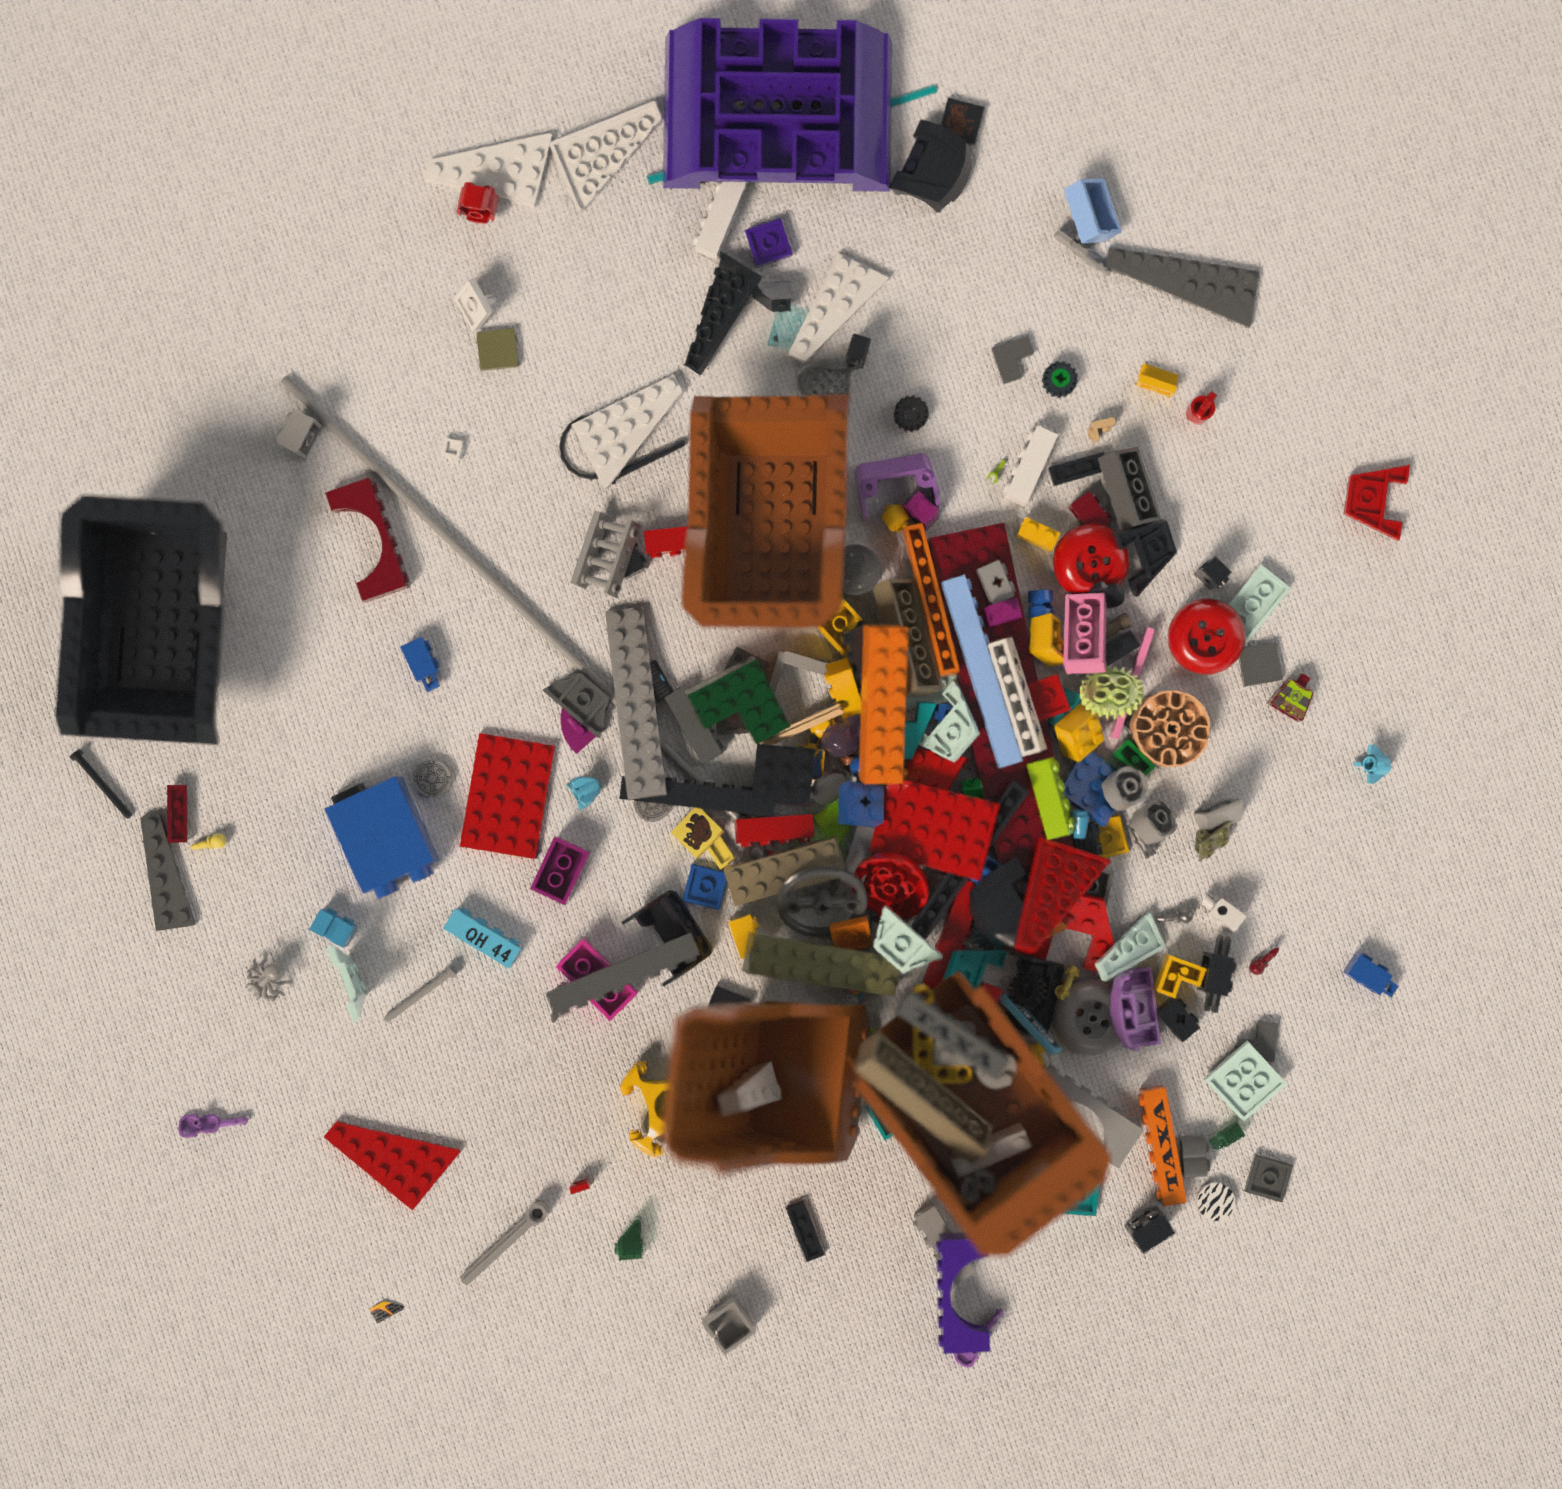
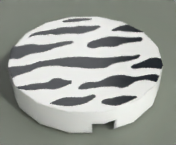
M1209 1182L1200 1188L1201 1190L1196 1196V1206L1206 1219L1222 1221L1233 1213L1235 1196L1226 1185L1220 1182Z

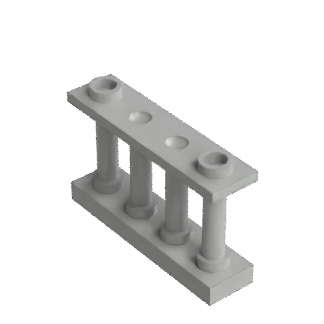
M594 510L570 583L583 589L587 588L588 583L605 588V594L617 598L636 540L640 534L641 525L629 519L626 526L609 522V516ZM606 529L624 533L621 543L617 544L603 540ZM600 547L617 551L615 561L610 562L597 558ZM594 565L611 570L608 581L591 576Z

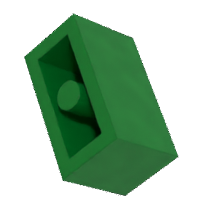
M1129 739L1123 740L1111 752L1124 767H1133L1137 771L1140 770L1145 776L1155 768L1154 764Z

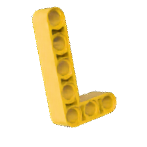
M918 984L914 987L913 993L915 991L918 993L927 991V996L923 1001L929 1005L931 1002L933 1003V994L928 986ZM912 1024V1060L922 1069H927V1073L939 1083H964L970 1080L972 1071L969 1066L934 1065L933 1037L928 1034L922 1038L918 1037L921 1029ZM926 1049L927 1054L924 1057H919V1051ZM942 1068H946V1073L942 1076H939L938 1071ZM960 1068H966V1072L963 1075H957V1071Z

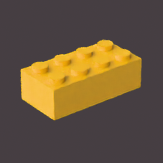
M842 597V609L822 628H817V630L843 658H847L846 653L848 649L842 643L840 637L842 635L841 628L863 619Z

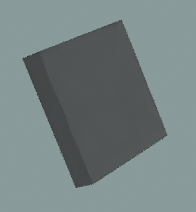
M1276 642L1243 649L1238 658L1243 687L1283 680Z
M1254 1154L1244 1191L1283 1203L1293 1165Z

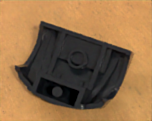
M920 119L913 135L916 139L902 171L896 172L889 188L895 195H909L920 199L937 213H940L941 209L945 208L951 201H956L968 182L973 165L971 147L952 130L940 124Z
M1017 858L989 873L969 889V910L977 928L988 942L1007 951V953H1013L1017 950L1014 946L1028 886L1024 878L1026 872Z

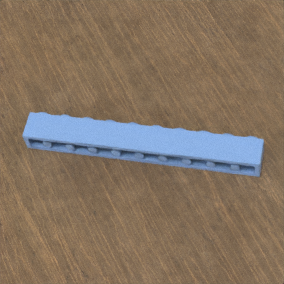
M965 575L943 581L941 586L997 766L1002 768L1023 761L1021 750L1017 744L1016 734L1010 722L1011 718L1004 703L1005 699L1002 690H1000L998 676L994 670L993 660L987 648L989 640L987 634L983 635L981 627H984L981 616H977L976 609L978 604L976 598H972L970 590H972L970 579H966Z

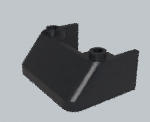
M673 890L665 892L621 922L624 925L635 918L642 927L653 925L664 943L688 933L692 934L699 955L696 956L697 960L688 964L685 961L678 963L679 967L670 971L673 976L662 983L663 987L683 976L712 954L710 942L679 895Z
M1008 953V955L1018 957L1016 966L1020 973L1032 972L1043 977L1044 981L1042 983L1047 985L1044 987L1047 993H1043L1046 998L1041 999L1042 1003L1037 1004V1007L1024 1008L1049 1032L1057 1000L1055 988L1061 985L1064 966L1061 963L1023 953ZM1027 982L1024 985L1023 993L1026 997H1029L1032 994L1033 986L1030 982ZM1009 1010L1004 1014L1018 1035L1033 1037Z

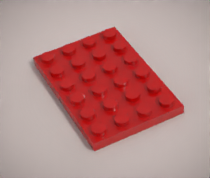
M479 733L460 847L536 859L555 746Z
M906 780L899 784H886L883 823L875 826L869 851L875 853H898L910 858L919 865L981 881L1000 804Z

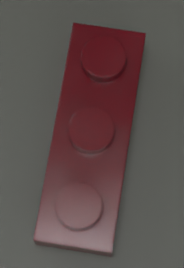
M167 785V843L188 842L187 785Z

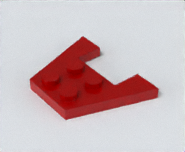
M1410 465L1349 476L1343 514L1399 541L1402 521L1383 519L1388 482L1406 485L1408 483Z

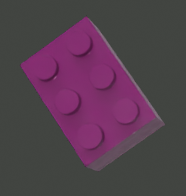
M554 836L530 889L558 903L567 905L591 852L563 838Z

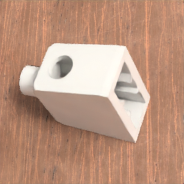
M1207 895L1201 903L1210 910L1208 915L1231 933L1236 932L1247 917L1222 898L1217 901L1210 895ZM1219 907L1225 910L1224 915L1218 913Z

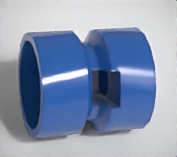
M1053 590L1028 591V603L1031 604L1028 608L1029 619L1050 613L1054 615L1053 606L1050 605L1053 601Z

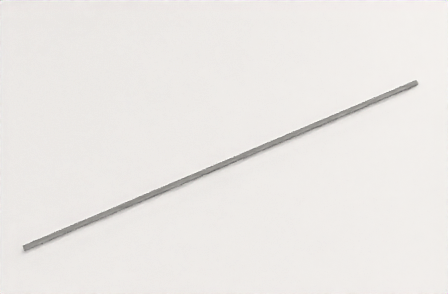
M288 376L281 380V383L565 658L611 697L610 701L616 706L615 692L301 388ZM660 736L661 750L692 780H696L698 785H703L704 781L708 782ZM725 811L734 821L736 819H746L741 813ZM773 844L763 846L766 852L768 850L772 852L779 851ZM815 885L804 887L811 895L815 890L819 889Z

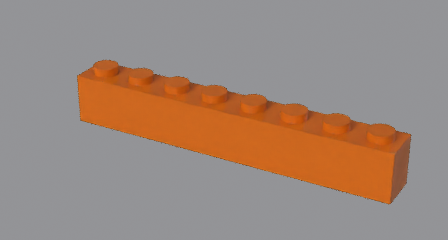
M923 523L905 526L902 530V535L940 678L957 675L960 669Z

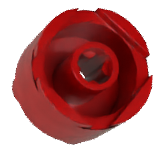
M465 182L460 190L457 214L460 217L462 214L467 216L466 220L474 223L487 224L488 220L493 222L499 199L498 195L494 192L495 189L488 185L481 187L471 182Z

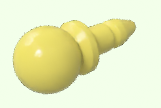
M216 833L212 837L208 836L207 840L194 843L190 848L199 850L209 847L211 850L215 847L219 849L225 846L226 837L221 833Z

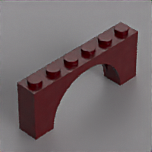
M369 477L325 492L332 512L351 511L361 513L373 521L380 533L382 541L380 560L368 577L356 583L361 599L365 603L408 589V583L410 582L407 571L404 572L402 568L404 564L403 558L400 553H397L395 548L398 546L397 540L394 535L391 536L389 530L392 528L388 517L385 518L383 513L386 510L382 499L379 500L377 495L379 492L378 485Z

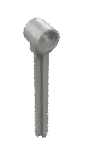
M544 1201L534 1202L529 1210L524 1213V1218L460 1276L461 1282L469 1285L530 1227H536L542 1223L549 1214L547 1203ZM534 1209L542 1210L543 1216L535 1215Z

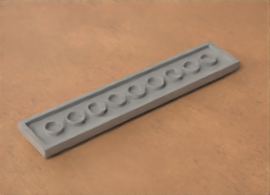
M642 606L605 611L628 800L667 795L644 608Z

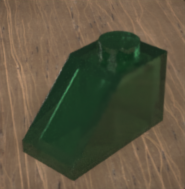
M636 1216L619 1236L618 1243H615V1255H619V1261L643 1258L640 1216Z

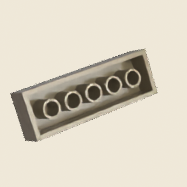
M887 579L875 585L873 592L882 625H903L908 627L906 697L928 696L943 689L915 579Z
M837 835L727 865L723 870L734 906L778 895L781 887L790 877L805 869L832 866L847 871ZM818 876L809 878L797 884L792 890L836 879L837 877Z

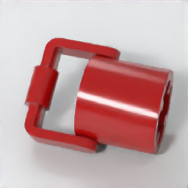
M1211 391L1207 396L1196 397L1186 409L1189 421L1194 424H1203L1211 418L1215 412L1213 400L1217 394Z

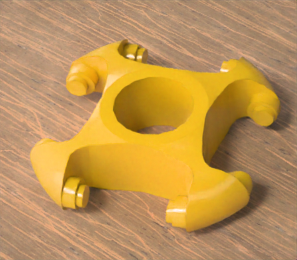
M638 1061L624 1076L620 1090L624 1096L632 1094L634 1085L640 1088L649 1110V1132L643 1135L639 1129L630 1130L629 1139L642 1152L652 1157H658L663 1155V1148L659 1143H653V1139L662 1135L664 1116L658 1111L656 1098L662 1091L667 1090L668 1079L647 1080L641 1075L648 1071L646 1061Z

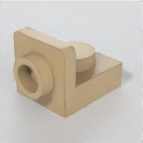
M1111 417L1092 422L1089 428H1087L1089 439H1092L1093 443H1097L1100 440L1098 431L1100 433L1111 431V428L1116 425L1115 418Z

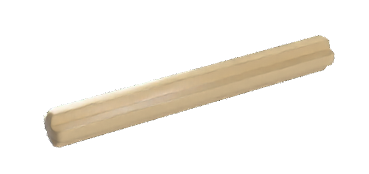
M837 703L790 724L789 728L758 744L773 745L843 714V706Z

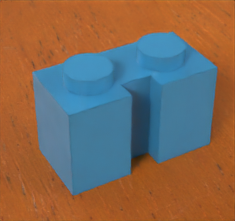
M330 907L320 909L309 930L329 939V941L342 948L347 947L358 927L354 924L355 921L346 916L344 918L338 916V912Z

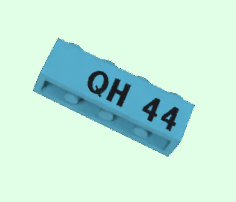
M461 907V909L455 908L443 929L505 967L511 968L523 949L520 946L521 942L513 937L507 938L503 935L504 932L497 927L492 929L487 926L488 922L480 917L474 918L471 916L472 912L464 907Z

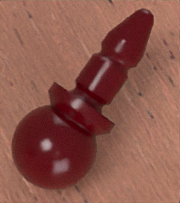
M1279 948L1271 949L1263 958L1259 956L1258 960H1253L1249 965L1250 972L1254 975L1262 974L1265 967L1269 966L1268 962L1277 955Z

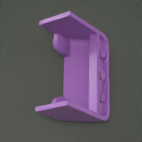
M919 453L859 464L855 469L854 476L862 521L867 522L868 515L865 499L872 498L877 494V481L915 475L916 482L920 487L930 488L933 505L938 509L940 501L937 484L928 456Z

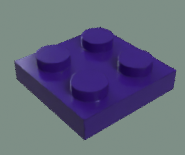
M781 218L745 230L756 268L793 256Z

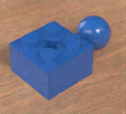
M857 755L850 763V770L856 777V781H846L839 786L838 824L875 828V826L883 823L884 785L864 784L859 780V755Z

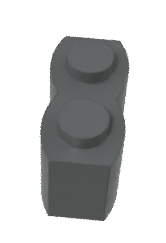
M1203 1135L1180 1136L1179 1148L1182 1176L1184 1178L1208 1176V1171L1211 1170L1210 1160L1206 1158L1207 1152H1209V1141L1205 1140Z

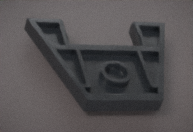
M1164 519L1112 532L1119 550L1134 542L1143 569L1128 579L1132 594L1135 597L1142 593L1177 553L1168 522Z

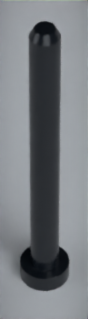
M679 440L624 467L615 480L686 445L684 440Z
M78 749L71 754L69 758L79 763L122 815L127 819L131 818L132 813L82 756L84 754L83 751Z

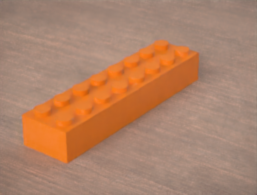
M864 625L859 780L864 784L903 783L908 627L903 625Z

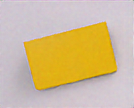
M1143 364L1135 385L1172 397L1176 392V383L1179 376Z

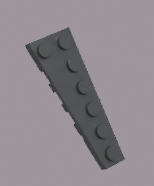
M162 814L140 817L156 931L196 925L190 904L185 895L184 885L179 876L178 866H176L173 857L172 846L170 843H167V830Z

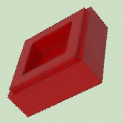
M587 1178L571 1183L569 1187L570 1193L574 1194L590 1189V1179Z

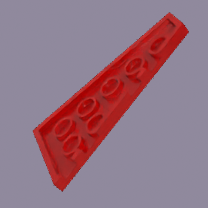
M916 749L913 758L909 759L908 777L906 781L949 791L968 758L960 756L955 762H952L933 751Z

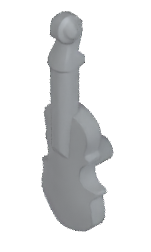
M1056 231L1054 238L1073 251L1077 257L1095 270L1102 271L1104 276L1110 274L1108 267L1102 266L1101 262L1099 263L1089 256V251L1078 244L1080 241L1078 232L1075 233L1073 238H1070L1064 232Z

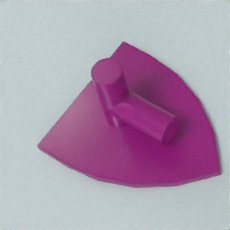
M562 708L560 718L561 730L566 742L577 754L596 736Z

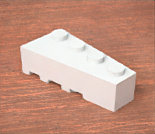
M771 1061L751 1067L748 1072L742 1075V1078L736 1080L732 1086H729L718 1096L723 1116L782 1099L780 1095L781 1089L777 1084Z

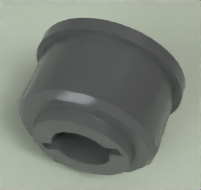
M857 544L844 547L843 593L850 596H860L869 592L877 584L881 571L880 563L875 553L869 548Z

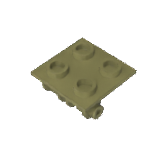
M1230 821L1211 835L1205 829L1197 830L1195 851L1199 854V862L1204 858H1210L1219 847L1223 848L1229 842Z

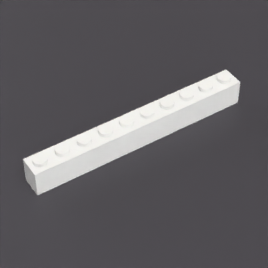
M756 101L753 104L755 109H762L764 106L761 101ZM776 101L772 107L779 110L782 103ZM718 182L715 189L717 195L715 199H711L708 206L710 212L708 216H704L701 223L703 229L700 234L697 233L694 240L696 252L716 260L718 259L749 182Z

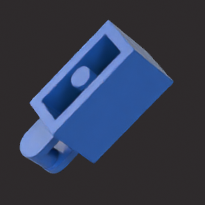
M420 637L400 646L416 682H423L427 692L440 687L436 675L440 673L438 668L441 665L437 657L433 658L431 654L433 648L429 640L425 641V638ZM432 677L433 682L427 683L426 679Z
M1355 953L1342 973L1378 995L1384 993L1392 998L1399 986L1390 980L1392 975L1388 973L1389 969L1381 964L1375 965L1371 962L1373 959L1364 953L1361 955ZM1387 984H1389L1390 986L1386 991L1385 987L1387 986Z

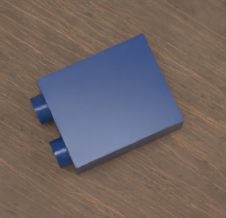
M394 776L324 809L362 894L374 891L377 899H381L398 891L399 888L396 880L409 875L412 882L415 883L434 874L431 864L440 859L403 777Z

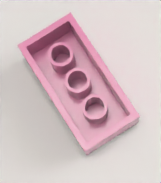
M1104 593L1065 595L1064 667L1066 674L1106 672L1107 603Z

